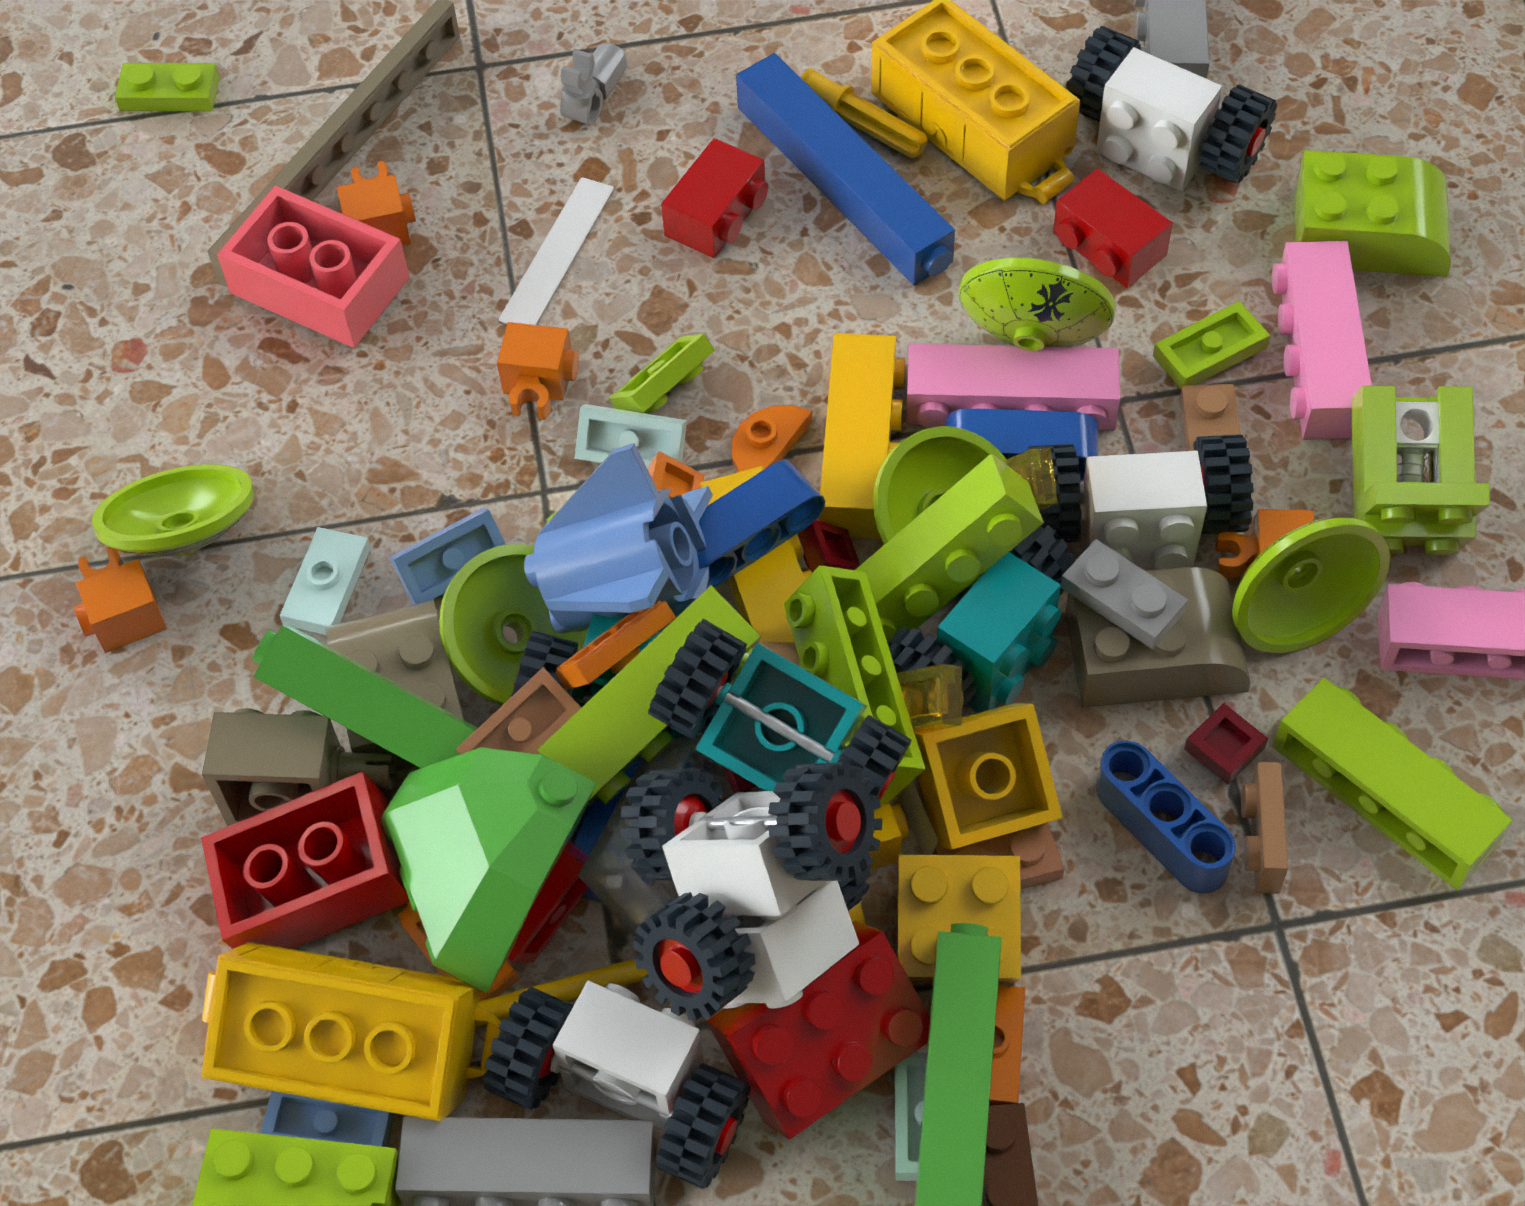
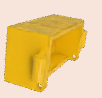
M933 0L872 42L871 94L908 124L924 132L929 141L1003 201L1018 192L1036 198L1040 203L1045 204L1074 183L1073 173L1067 168L1063 158L1072 153L1075 147L1080 99L953 1ZM1053 167L1057 170L1035 187L1030 185Z
M248 942L218 955L216 971L208 972L202 1021L208 1023L201 1078L442 1121L463 1103L467 1079L483 1076L487 1071L484 1068L486 1059L493 1052L490 1047L493 1039L498 1038L501 1032L499 1026L502 1021L478 1006L481 990L455 977ZM477 1020L487 1022L481 1067L470 1065Z

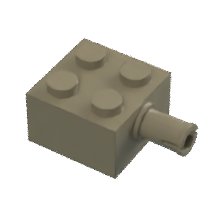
M242 708L234 711V713L214 712L202 776L226 825L230 826L362 771L378 788L392 790L395 780L390 778V776L396 777V757L392 752H345L344 747L340 746L331 719L313 711L299 710L291 715L264 714L259 710Z

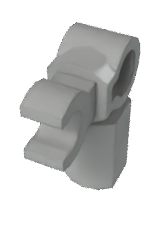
M610 43L599 44L593 54L575 49L572 53L573 67L563 66L561 69V82L564 85L560 104L562 116L588 125L596 122L602 109L603 99H607L627 68L626 52Z

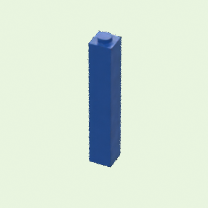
M776 53L736 74L738 109L914 286L929 276H937L947 269L954 258L955 229Z

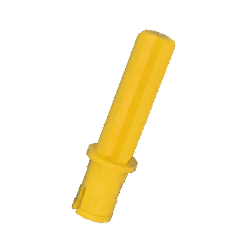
M808 68L800 77L847 123L909 158L919 157L924 151L928 141V137L924 132L854 94L855 90L851 85L841 86L818 73L813 68Z

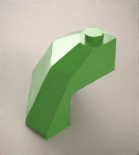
M484 747L409 772L384 811L381 823L388 841L392 840L401 863L399 873L413 912L418 911L427 935L425 945L433 966L485 993L489 992L516 943L532 905L576 830L595 789L596 782L544 755Z

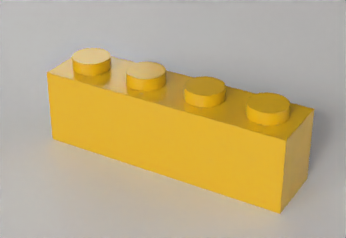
M834 333L820 487V494L826 502L819 516V521L847 529L851 538L881 539L873 509L874 487L878 472L885 458L899 444L897 442H890L891 431H901L903 400L893 399L894 388L904 389L905 357H895L896 336Z

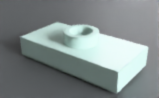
M317 527L281 611L280 618L283 625L289 624L296 629L326 635V627L340 624L371 549L367 537Z

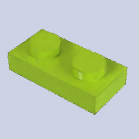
M123 63L115 100L119 111H213L220 75L216 63Z
M1239 300L1155 343L1153 357L1181 389L1183 385H1196L1266 349L1270 334Z
M705 334L680 336L608 399L615 409L651 414L667 402L668 397L666 393L677 383L679 385L684 384L702 372L704 366L701 362L711 355L715 349Z

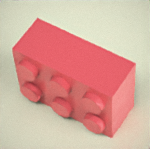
M276 185L217 254L231 294L352 348L357 346L410 278L401 239Z

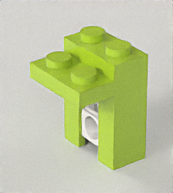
M1362 385L1352 397L1353 518L1373 525L1387 542L1390 555L1403 553L1404 546H1425V554L1453 555L1459 553V547H1464L1476 538V515L1490 506L1489 483H1475L1473 387L1439 386L1437 388V396L1418 398L1396 397L1395 386ZM1409 418L1417 421L1424 432L1423 440L1415 441L1406 437L1401 430V419ZM1397 454L1402 456V463L1398 464L1402 465V473L1398 475L1402 476L1403 482H1397ZM1426 454H1428L1429 483L1426 482L1428 478L1424 476L1426 471L1424 470V467H1426L1424 461L1427 460Z

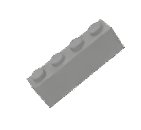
M1134 0V7H1142V12H1137L1135 22V39L1144 41V47H1141V51L1207 79L1210 63L1206 0Z
M403 1117L396 1192L403 1206H654L657 1139L653 1120L445 1117L442 1121H435L419 1117Z

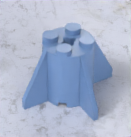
M635 443L614 449L541 529L534 544V553L527 555L524 560L526 577L533 587L540 589L549 609V617L554 630L559 634L582 632L589 629L593 614L607 618L613 616L624 618L629 613L653 607L654 603L659 600L661 602L666 601L677 618L707 589L709 566L699 569L697 552L707 549L699 520L713 496L709 486L670 498L668 496L671 491L670 489L657 490ZM669 624L659 630V632H662Z

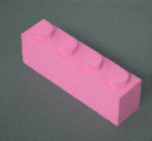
M1348 241L1286 242L1281 263L1273 265L1272 288L1274 294H1281L1282 304L1279 305L1278 329L1280 335H1287L1289 344L1286 345L1284 351V370L1286 376H1293L1295 384L1290 394L1291 416L1293 419H1300L1303 440L1352 438V397L1362 385L1372 386Z
M909 343L906 425H922L928 428L945 426L946 417L951 412L965 408L1086 413L1097 421L1098 431L1116 429L1120 404L1119 348L1044 346L1039 351H1027L1017 346Z
M1406 582L1399 585L1388 584L1378 610L1380 670L1525 679V589L1508 592L1482 590L1475 586H1460L1457 588L1429 587L1417 582Z

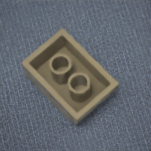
M1197 567L1146 571L1188 599L1186 612L1153 649L1068 593L1065 616L1082 708L1249 692L1251 682L1241 637L1232 618L1233 601L1229 584L1226 578L1218 572Z
M434 600L325 628L329 647L465 720L452 667L441 641L439 615ZM346 728L352 752H390ZM395 754L396 771L416 766Z

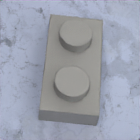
M1097 539L1069 567L1061 579L1060 588L1151 649L1160 642L1187 609V598Z

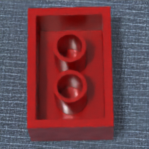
M363 771L201 837L221 938L228 946L234 949L248 942L293 949L410 901L399 873L401 863L393 841H388L381 823L382 815L390 804L389 799Z
M853 921L852 924L859 945L802 989L803 995L796 1002L774 1009L768 1008L766 1003H746L735 1008H725L706 1021L738 1079L749 1083L751 1091L748 1096L763 1122L789 1140L928 1043L930 1016L884 932L858 921Z

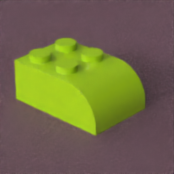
M1304 150L1295 186V242L1348 241L1352 270L1448 277L1451 259L1447 180L1438 167L1419 158Z

